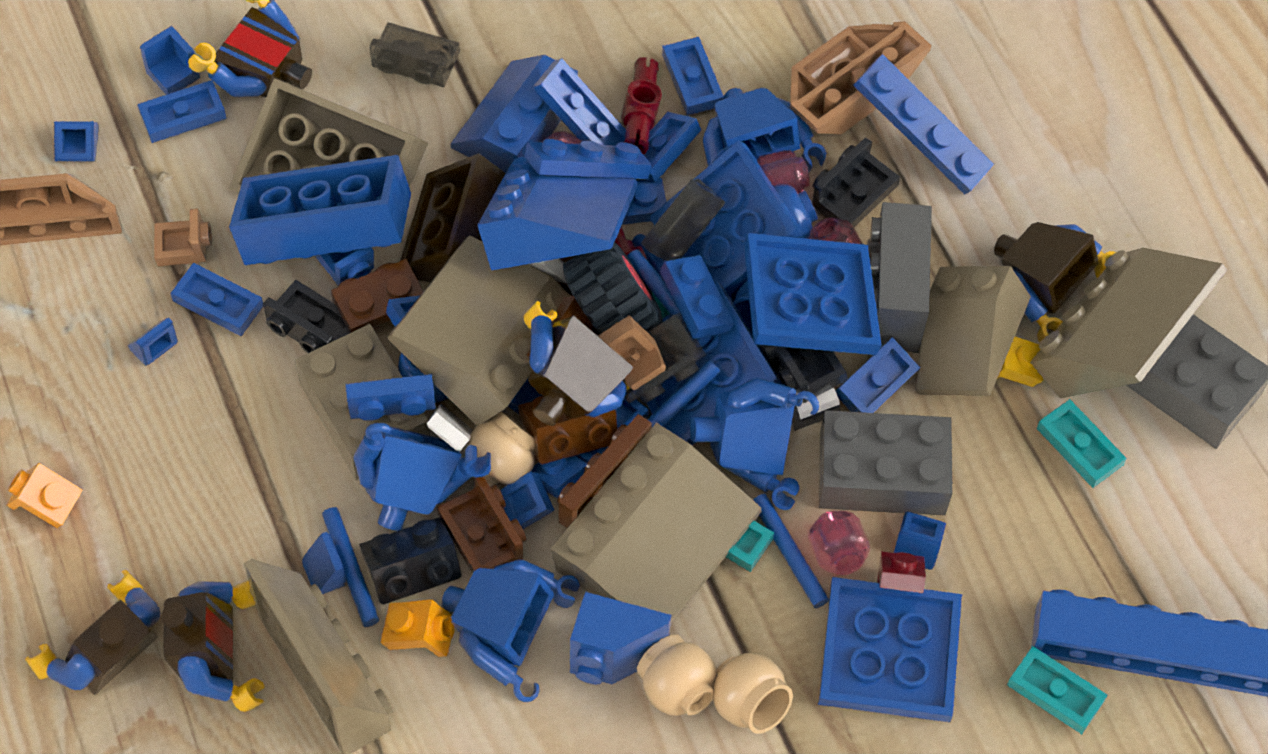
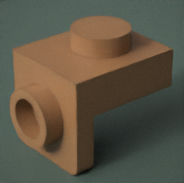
M198 208L190 209V220L154 224V259L158 267L206 262V246H212V229L210 222L203 221Z
M630 315L598 336L634 367L624 378L630 389H638L666 370V365L655 339Z

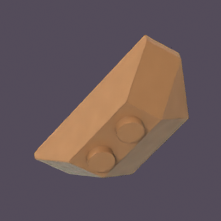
M905 21L893 22V25L868 24L848 26L792 66L790 109L816 133L843 134L877 109L853 86L869 66L883 54L909 79L930 52L932 45Z
M65 173L0 180V245L122 234V225L116 205L74 175Z

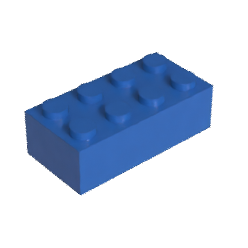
M398 155L243 178L229 228L244 265L270 264L279 260L305 259L315 255L335 252L347 253L356 249L377 246L388 247L402 242L411 191Z

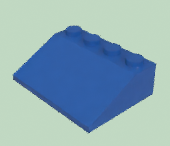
M524 156L515 159L508 168L478 223L491 271L612 249L638 187L636 179L538 175Z

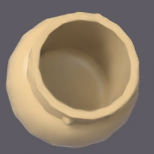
M504 411L499 412L492 419L476 425L472 429L470 440L465 446L466 448L469 445L476 446L477 457H483L487 452L491 453V471L484 476L489 486L496 485L498 482L507 486L528 472H531L536 461L535 440L526 428Z
M669 635L653 644L640 659L637 666V674L643 680L644 692L650 703L661 712L670 716L684 715L686 713L691 716L704 710L713 700V684L717 677L715 663L710 655L696 644L685 642L679 635Z
M745 653L726 659L717 668V677L713 684V702L718 713L734 726L749 728L754 733H765L778 725L788 713L793 700L792 689L786 685L781 669L769 658L762 654Z

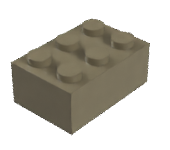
M371 324L295 359L300 385L356 481L359 480L353 456L369 425L384 423L391 427L430 436V429L427 427L428 419L424 413L413 416L403 413L383 415L381 418L371 421L360 418L350 419L345 384L402 378Z

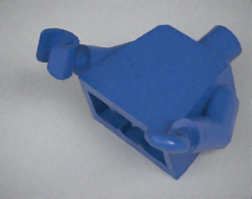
M732 88L724 94V100L718 101L714 105L716 117L709 120L703 136V146L708 166L713 163L714 158L722 148L734 145L737 141H741L748 146L757 162L798 150L801 144L804 150L800 158L801 168L805 172H811L813 165L808 156L816 157L819 165L823 166L826 159V150L822 145L812 142L811 138L814 135L810 126L790 109L789 101L777 98L767 88H759L746 93L739 88Z
M754 378L732 391L721 392L716 398L714 417H692L690 437L692 442H710L717 464L765 493L771 490L773 492L772 501L774 505L779 509L789 510L795 501L792 497L786 496L783 491H787L795 496L800 490L799 483L793 478H784L781 481L776 478L777 475H783L794 407L801 406L803 399H806L813 408L810 414L815 415L819 411V401L809 391H802L796 395V390L785 386V384H777L761 378Z
M374 423L366 428L365 436L353 456L360 484L366 489L374 502L383 504L377 521L378 524L395 531L402 530L408 511L426 515L430 514L437 504H441L471 477H484L491 471L490 452H487L483 457H477V447L469 445L465 450V457L461 458L462 454L443 439L391 427L384 423Z
M515 560L495 566L493 569L479 568L475 570L465 589L449 586L443 594L442 607L448 612L453 613L451 623L460 633L459 643L473 663L506 686L511 683L514 695L518 700L531 702L539 694V684L534 683V691L531 696H523L520 691L523 678L516 674L518 671L516 666H521L552 599L562 608L572 607L576 599L564 594L561 589L568 588L571 591L577 592L580 585L574 576L566 575L558 580L554 578V573L525 560Z

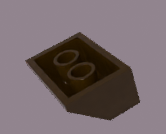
M479 153L426 174L401 256V260L406 259L419 281L431 283L469 235L482 241L478 223L506 173Z

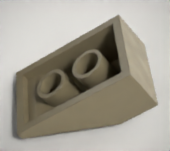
M1011 266L939 268L930 289L929 315L921 341L920 369L918 370L916 390L919 394L991 395L1031 298Z

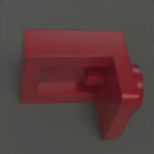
M881 551L876 582L880 584V588L924 593L926 571L923 556H915L903 552Z

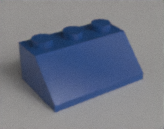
M544 54L511 61L450 143L451 148L467 157L479 153L506 173L515 159L525 155L527 142H543L549 139L562 120L532 87L553 61L556 60ZM572 68V70L578 75V71Z

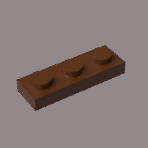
M638 414L628 426L626 424L621 425L614 433L610 446L602 454L596 453L588 461L584 474L576 483H568L563 488L557 500L559 504V524L568 529L652 428L650 421Z

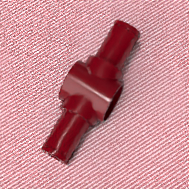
M640 57L634 63L633 81L630 82L627 88L621 112V121L626 127L625 140L623 142L637 146L643 155L648 151L649 132L654 127L662 98V91L656 84L659 64L655 59L651 58L649 67H647V57Z

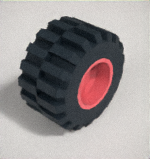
M615 242L612 249L576 255L563 264L564 277L568 287L599 334H602L629 315L648 333L663 323L661 310L650 289L640 278L629 258Z

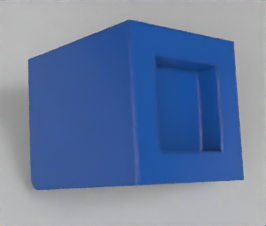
M173 26L141 44L140 50L146 73L166 95L182 90L201 78L200 73L192 71L188 64L189 58L195 54L193 48Z

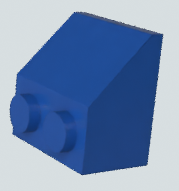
M585 592L570 638V673L575 674L579 680L593 685L601 684V682L614 684L637 672L638 663L645 652L653 644L670 635L672 615Z

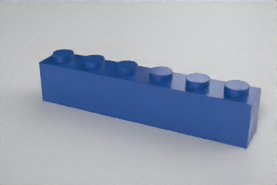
M1062 589L1051 590L1050 592L1043 591L1036 605L1031 647L1034 646L1052 659L1268 697V629L1250 627L1247 623L1240 620L1221 622L1205 619L1203 615L1194 612H1184L1181 614L1164 612L1159 607L1144 604L1135 607L1118 604L1116 600L1108 597L1083 598Z

